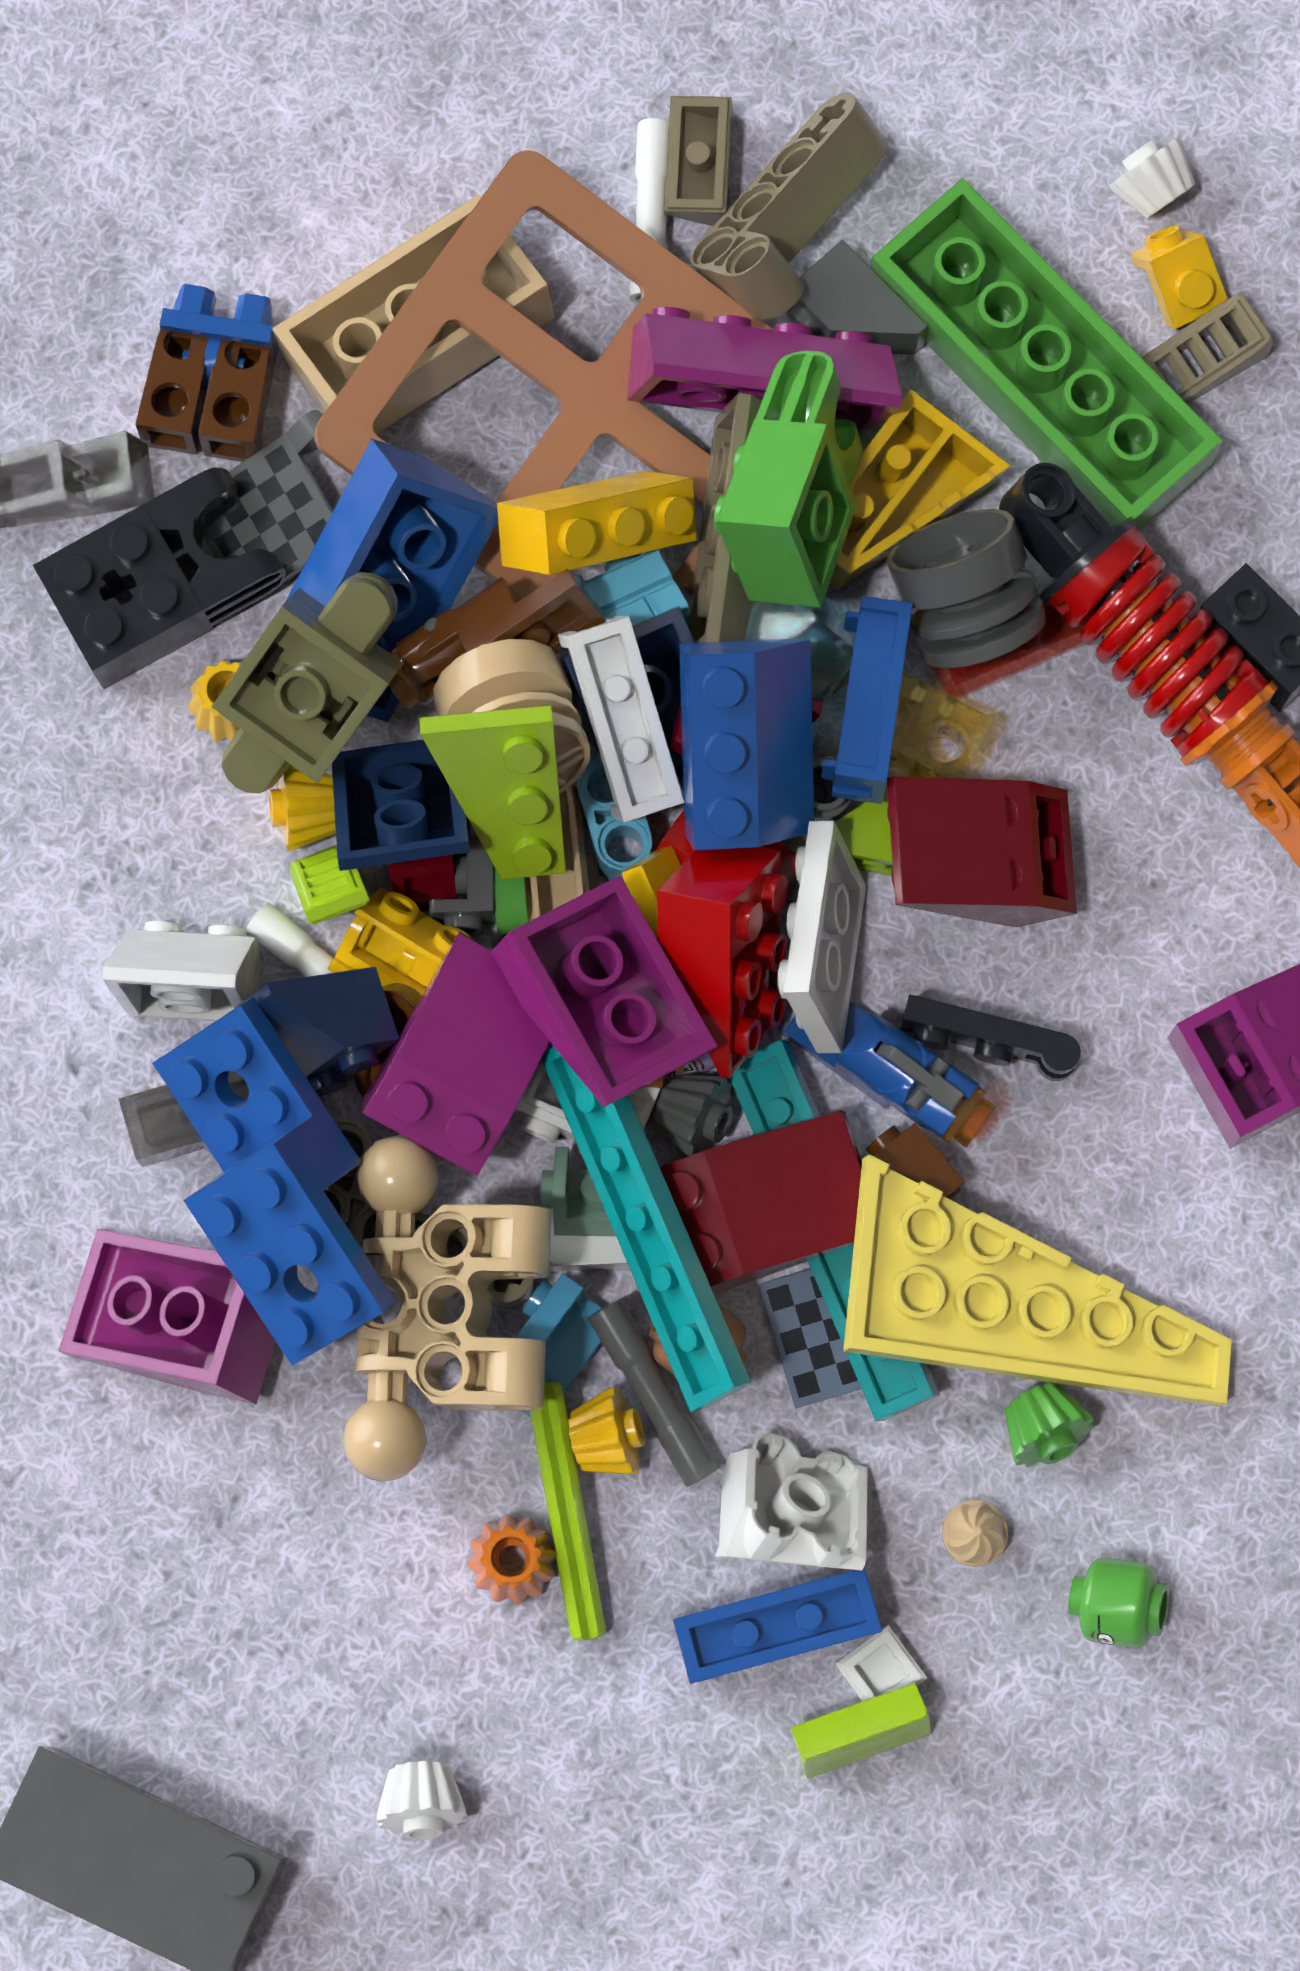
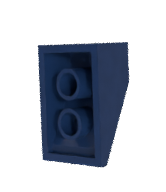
M424 740L341 751L332 763L337 859L340 871L470 852V822Z

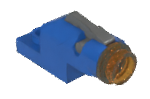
M850 1001L842 1053H817L804 1029H799L795 1016L783 1031L784 1037L885 1109L891 1105L916 1124L931 1130L949 1144L956 1140L967 1148L997 1107L984 1098L987 1091L980 1087V1084L952 1064L945 1062L935 1052L916 1039L906 1035L877 1013L872 1012L868 1015Z

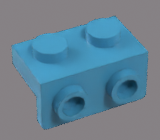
M562 1273L554 1285L544 1280L534 1291L522 1311L530 1318L515 1338L546 1342L544 1382L558 1381L562 1385L563 1394H565L602 1342L587 1318L600 1310L601 1307L586 1297L583 1287ZM508 1333L502 1336V1338H513ZM522 1411L531 1418L530 1411Z

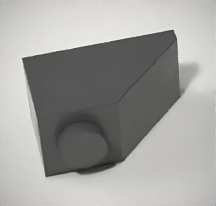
M843 239L800 276L804 284V290L797 303L786 314L789 323L801 324L812 328L811 335L835 338V333L844 331L869 334L872 336L873 344L891 346L892 354L915 355L924 347L928 326Z

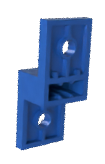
M254 997L152 1063L223 1171L222 1174L183 1201L292 1366L381 1315L396 1303L323 1191L359 1165L361 1160ZM229 1071L238 1073L245 1080L249 1089L248 1099L238 1096L232 1090L228 1081ZM297 1265L306 1267L315 1275L318 1282V1292L305 1288L297 1276Z

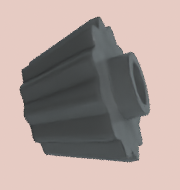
M675 1075L674 1078L668 1080L667 1085L662 1089L661 1095L656 1102L653 1116L655 1121L654 1129L687 1156L713 1148V1145L719 1143L725 1137L731 1124L732 1108L730 1105L733 1097L730 1095L732 1083L727 1082L726 1078L720 1076Z

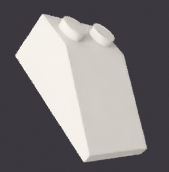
M150 921L145 923L144 930H126L103 966L102 980L128 1016L217 1021L258 990L261 949L256 938L246 937V930L240 927L213 925L208 927V934L183 933V926L177 923Z

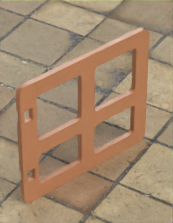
M524 150L514 154L507 161L322 415L315 428V442L322 454L350 475H353L371 439L386 443L373 430V423L440 329L447 323H455L553 395L560 403L559 414L496 500V503L560 489L597 437L606 436L654 472L693 478L694 502L703 508L710 455L640 402L627 400L633 326L646 313L652 314L654 308L675 307L689 311L690 319L713 322L715 316L735 315L750 319L751 327L773 329L759 318L751 316L726 293L545 156L536 151ZM529 210H537L634 282L641 290L640 301L598 360L594 362H586L482 283L481 275L483 270L522 216ZM498 522L474 564L476 568L494 581L503 577L521 599L560 574L547 575L502 566ZM699 541L672 577L680 590L683 587L691 594Z

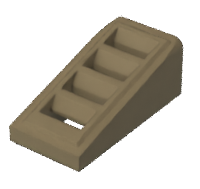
M1238 293L1141 358L1169 385L1157 367L1166 361L1183 386L1175 393L1186 404H1189L1267 358L1273 340L1244 295ZM1231 324L1243 342V347L1239 348L1225 326ZM1211 336L1225 359L1218 363L1204 343V338ZM1188 349L1203 372L1197 378L1180 354Z

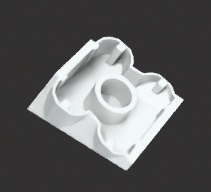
M773 1433L761 1434L754 1441L750 1449L747 1448L730 1453L719 1484L722 1485L719 1546L715 1556L862 1571L866 1563L868 1467L855 1465L847 1456L831 1451L823 1452L815 1459L801 1457L795 1444L788 1438Z

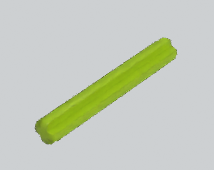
M558 1381L544 1382L543 1410L530 1411L569 1631L574 1640L584 1641L603 1636L606 1632V1625L576 1460L569 1437L568 1416L563 1389Z

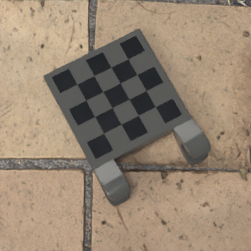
M312 410L306 413L284 435L229 471L237 486L235 505L215 520L204 534L217 558H234L251 550L262 548L276 554L283 564L286 575L282 584L302 571L333 512L302 457L318 449L314 432L318 421L323 415L322 412Z

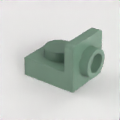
M555 1147L554 1170H542L541 1207L553 1209L554 1235L616 1236L588 1169H570L569 1147Z

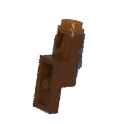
M568 568L523 599L501 577L479 593H466L448 610H444L436 618L428 619L424 626H421L397 642L396 648L389 653L404 664L388 686L406 708H410L417 702L426 705L434 698L433 688L441 672L459 656L483 644L506 639L534 640L551 647L557 654L565 649V647H561L558 634L567 631L579 632L598 626L606 620L598 604Z

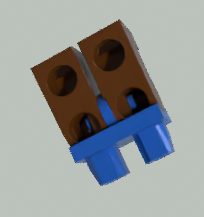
M183 284L173 309L163 308L159 324L160 331L154 346L135 423L142 446L197 455L199 442H201L204 456L243 462L260 451L263 444L262 431L278 352L277 341L272 330L273 309L271 300L266 296L245 293L238 296L234 319L213 316L216 305L214 291L203 286Z

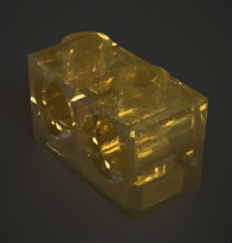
M903 672L897 713L903 718L905 725L900 730L894 732L889 765L909 774L908 777L966 779L990 735L994 718ZM934 739H949L958 746L961 755L951 762H940L929 754L926 746Z

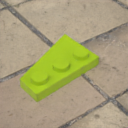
M551 705L419 718L420 734L501 879L566 873Z

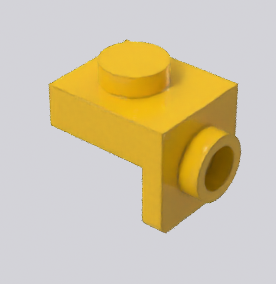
M1169 226L1147 236L1144 240L1146 246L1130 254L1134 266L1146 271L1164 321L1170 328L1177 329L1194 321L1228 300L1207 241L1202 234L1186 229L1180 230L1179 226Z

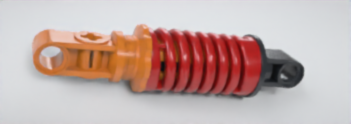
M1038 463L1030 467L1003 495L999 510L1008 511L1015 519L1024 547L1052 578L1039 597L1044 603L1049 602L1051 606H1054L1062 616L1066 613L1065 622L1069 627H1078L1089 619L1080 631V639L1088 646L1101 642L1096 649V658L1100 663L1109 664L1117 660L1111 669L1112 676L1117 682H1126L1135 676L1127 687L1128 695L1132 700L1139 701L1152 694L1143 705L1144 714L1148 718L1156 719L1166 712L1170 714L1161 723L1160 732L1164 737H1173L1170 741L1181 755V762L1185 766L1205 758L1212 762L1213 767L1221 773L1222 777L1219 779V782L1226 790L1234 789L1245 802L1252 816L1271 832L1290 854L1294 863L1300 868V778L1298 777L1300 775V745L1292 737L1295 733L1293 728L1287 722L1283 725L1282 723L1279 724L1276 716L1272 715L1267 707L1278 689L1277 685L1273 681L1269 682L1248 659L1242 662L1244 653L1238 646H1229L1223 649L1229 639L1224 629L1216 627L1206 632L1213 621L1212 615L1208 610L1198 609L1188 615L1196 605V596L1190 591H1181L1173 596L1181 584L1180 578L1176 573L1168 572L1155 579L1162 573L1165 561L1160 555L1154 554L1155 551L1135 527L1137 523L1132 517L1111 527L1073 483L1071 477L1064 469L1052 463ZM1029 493L1037 496L1043 502L1045 509L1034 504ZM1136 559L1139 561L1133 566H1131L1136 561ZM1269 799L1274 803L1271 806L1267 804Z

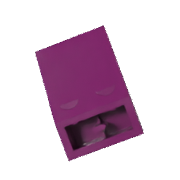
M1300 964L1240 990L1175 1025L1167 1037L1230 1149L1300 1112Z

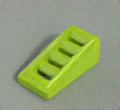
M337 845L293 861L289 866L293 883L309 924L315 925L365 906L367 901H370L358 870H339Z

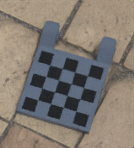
M811 1269L758 1284L795 1409L861 1390L862 1388L846 1352H843L844 1346ZM927 1364L929 1369L940 1367L938 1365Z

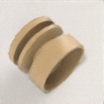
M506 639L483 644L459 656L441 672L433 688L434 704L438 716L551 705L559 793L566 790L581 777L590 761V744L586 732L581 727L580 714L572 704V690L562 660L551 647L534 640Z

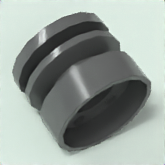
M997 509L973 510L943 518L907 536L890 551L887 565L901 601L913 603L910 628L918 637L916 644L922 659L927 665L938 668H957L989 661L1018 648L1032 639L1045 626L1048 614L1043 600L1036 593L1038 585L1035 577L1028 570L1022 569L1025 565L1027 554L1015 519L1008 511Z

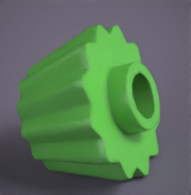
M1048 1382L1024 1391L1020 1396L1010 1401V1405L1004 1409L1013 1460L1016 1466L1025 1464L1026 1467H1030L1038 1462L1044 1464L1059 1462L1075 1452L1079 1446L1078 1443L1085 1440L1086 1434L1094 1428L1092 1415L1058 1383L1052 1384Z

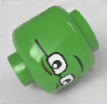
M1100 1557L1091 1563L1085 1577L1074 1576L1069 1593L1068 1612L1070 1615L1079 1616L1081 1632L1088 1641L1139 1649L1148 1643L1152 1635L1161 1636L1168 1611L1169 1587L1168 1584L1159 1583L1156 1570L1149 1564Z

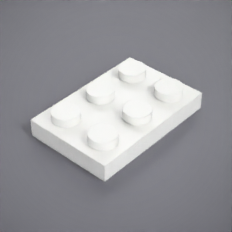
M809 821L806 846H800L796 854L795 868L800 886L797 902L790 903L787 911V931L791 944L788 959H783L779 965L778 988L781 997L787 999L792 1007L799 1029H804L816 1052L842 1053L866 883L835 821Z

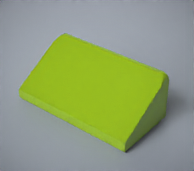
M915 1683L790 1727L807 1779L931 1735L929 1715Z

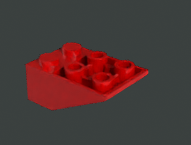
M762 846L696 850L657 890V941L718 1046L708 1053L720 1077L730 1078L747 1057L754 1056L759 1043L772 1028L779 1027L784 1017L786 999H783L779 992L778 970L780 962L785 959L787 950L786 936L780 933V912L786 901L788 883L786 877L781 875V850Z

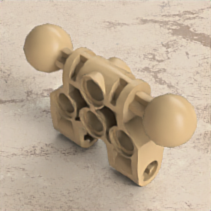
M400 1135L376 1141L361 1156V1163L356 1172L359 1192L368 1207L376 1212L375 1238L363 1239L361 1249L391 1294L398 1292L402 1302L400 1313L391 1322L385 1323L381 1314L357 1328L358 1345L355 1372L368 1375L367 1402L362 1404L348 1418L342 1437L346 1456L354 1469L367 1479L380 1482L397 1480L411 1472L422 1460L427 1444L422 1420L417 1412L406 1404L408 1377L411 1378L433 1404L451 1410L535 1411L543 1410L546 1342L523 1338L486 1337L485 1331L490 1324L492 1316L491 1300L487 1290L493 1281L498 1279H538L549 1277L551 1209L528 1205H441L415 1232V1214L420 1212L434 1198L439 1175L436 1161L430 1151L407 1137ZM465 1226L468 1233L467 1246L462 1253L450 1258L446 1247L448 1237L457 1228ZM461 1292L465 1299L464 1312L458 1320L447 1324L443 1312L445 1303L450 1296ZM458 1357L462 1366L461 1379L456 1386L450 1390H445L440 1378L442 1368L446 1362Z

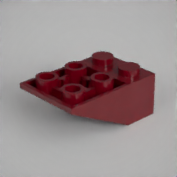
M902 776L887 778V817L891 834L893 863L891 878L894 886L895 905L1010 927H1022L1077 914L1067 789L1023 780Z

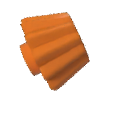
M509 1514L504 1515L498 1523H485L482 1536L473 1539L470 1543L474 1555L469 1560L467 1566L477 1574L476 1588L489 1590L495 1602L508 1598L517 1605L521 1604L527 1595L540 1596L543 1590V1583L555 1577L551 1564L556 1558V1551L548 1544L549 1531L536 1528L531 1517H525L517 1521ZM509 1547H517L525 1554V1563L516 1572H508L500 1564L501 1554Z

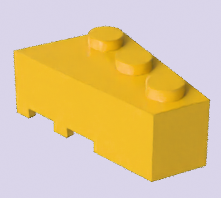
M910 390L902 400L901 408L888 418L863 451L851 486L857 508L830 584L837 589L841 588L889 556L890 551L904 538L924 526L947 517L996 484L1011 465L913 390Z

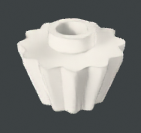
M1180 136L1160 149L1157 148L1153 140L1143 145L1121 161L1128 172L1112 182L1108 187L1146 218L1174 201L1195 184Z
M425 1760L399 1764L389 1770L376 1815L379 1828L390 1829L392 1833L403 1832V1837L407 1839L427 1840L441 1836L444 1829H454L458 1827V1824L468 1821L466 1808L450 1765Z

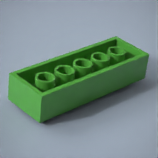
M963 177L872 256L870 268L928 326L925 343L1042 463H1052L1064 469L1071 477L1073 483L1111 527L1132 517L1137 523L1135 527L1140 530L1213 465L1223 440Z

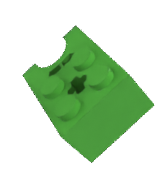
M794 352L785 355L777 363L745 444H741L735 453L734 474L727 493L720 496L716 503L714 513L716 531L723 537L731 557L733 572L738 574L749 601L821 608L857 508L851 486L863 455V445L856 424L853 421L835 419L841 384L832 358L823 352Z

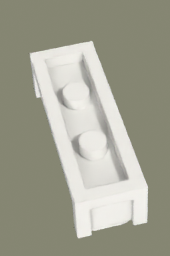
M617 615L606 619L607 623L579 632L567 631L558 634L561 647L568 648L615 803L609 806L612 818L621 822H627L682 804L684 800L630 617Z

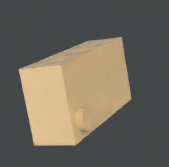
M479 194L272 328L284 361L323 414L481 199ZM509 234L483 270L481 275L482 283L541 328L555 318L548 284ZM445 324L374 420L373 430L377 435L498 356V354L458 324Z

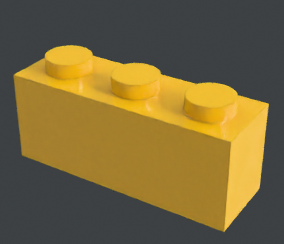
M640 471L497 503L502 566L547 575L563 572L567 568L568 570L577 569L697 540L693 478Z

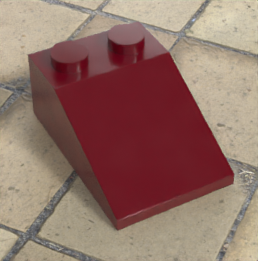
M843 1110L704 1150L659 1167L714 1295L854 1245L862 1161L846 1112Z

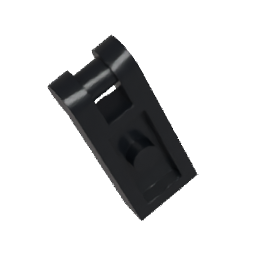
M911 994L908 996L900 1030L912 1033V1038L931 1049L948 1050L949 1043L974 1048L973 1057L986 1063L1010 1066L1013 1058L1037 1064L1041 1075L1050 1081H1062L1068 1078L1081 1056L1079 1043L1074 1037L1066 1033Z

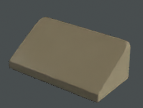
M670 96L665 215L714 226L729 209L734 123L732 97Z

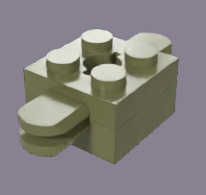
M357 573L347 578L339 586L326 606L298 588L279 609L212 705L214 710L239 727V730L227 745L222 759V769L226 778L234 787L246 793L260 794L272 788L290 764L318 783L404 664L376 644L393 621L398 606V598L395 591L384 578L374 573Z

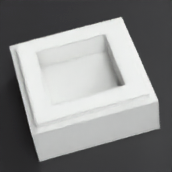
M889 1625L885 1626L882 1632L873 1635L835 1664L861 1701L913 1683L918 1686L927 1679Z

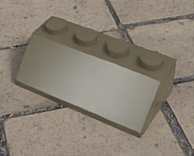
M738 393L715 417L688 627L695 643L782 639L783 624L782 622L774 621L776 603L748 600L738 574L733 572L731 557L723 537L717 533L714 524L716 503L720 496L726 495L734 474L735 453L741 444H745L762 399L750 394Z

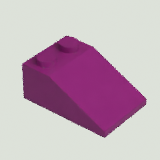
M621 875L510 931L491 951L522 1008L604 1108L718 1047Z
M459 931L401 1031L399 1040L394 1043L363 1098V1114L478 1176L510 1121L549 1040L522 1008L491 953L492 949Z
M97 1229L58 1351L68 1356L200 1393L257 1404L275 1345V1339L216 1251Z

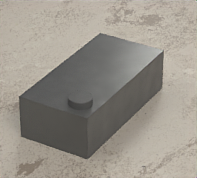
M51 1746L38 1747L0 1827L1 1881L191 1971H236L288 1859L279 1853Z

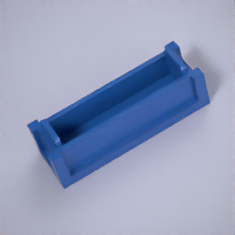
M862 596L859 612H846L844 630L854 632L856 635L837 761L824 760L821 775L824 779L834 780L831 797L877 804L883 803L913 603Z
M865 1567L862 1571L851 1570L672 1619L689 1684L882 1632Z

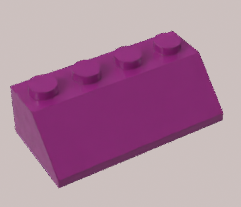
M675 307L654 308L652 314L646 313L633 326L627 400L721 412L738 393L750 394L763 400L777 363L785 355L799 351H819L832 358L841 384L835 419L851 420L856 424L857 430L870 431L901 408L902 393L891 346L873 344L872 336L861 332L835 333V338L813 336L811 335L812 328L794 323L777 324L774 326V330L751 327L750 319L735 315L715 316L713 322L690 319L689 311Z

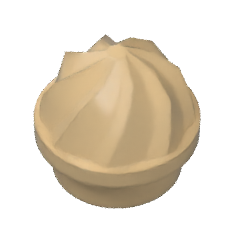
M971 1500L957 1505L949 1512L943 1524L942 1539L947 1552L952 1558L961 1564L978 1567L993 1562L1001 1555L1007 1544L1008 1528L1003 1515L997 1508L987 1502Z

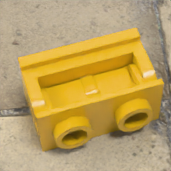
M381 887L369 897L370 901H367V905L356 909L355 914L357 915L348 928L335 957L331 960L327 969L336 973L376 967L382 987L392 983H400L412 987L423 995L458 932L469 935L459 928L442 925L419 911L417 904L410 898L399 893L388 892Z

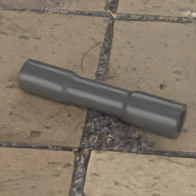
M622 1299L615 1300L587 1317L614 1365L623 1372L656 1428L659 1442L685 1486H691L719 1469L717 1461L693 1420L683 1412L651 1357L649 1345Z

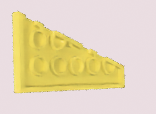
M870 1154L862 1159L843 1352L1215 1407L1227 1404L1232 1339L1163 1304L1157 1306L1124 1289V1284L1105 1274L1099 1276L1071 1262V1257L984 1212L979 1214L942 1196L943 1192L923 1181L917 1183L889 1169L890 1164Z

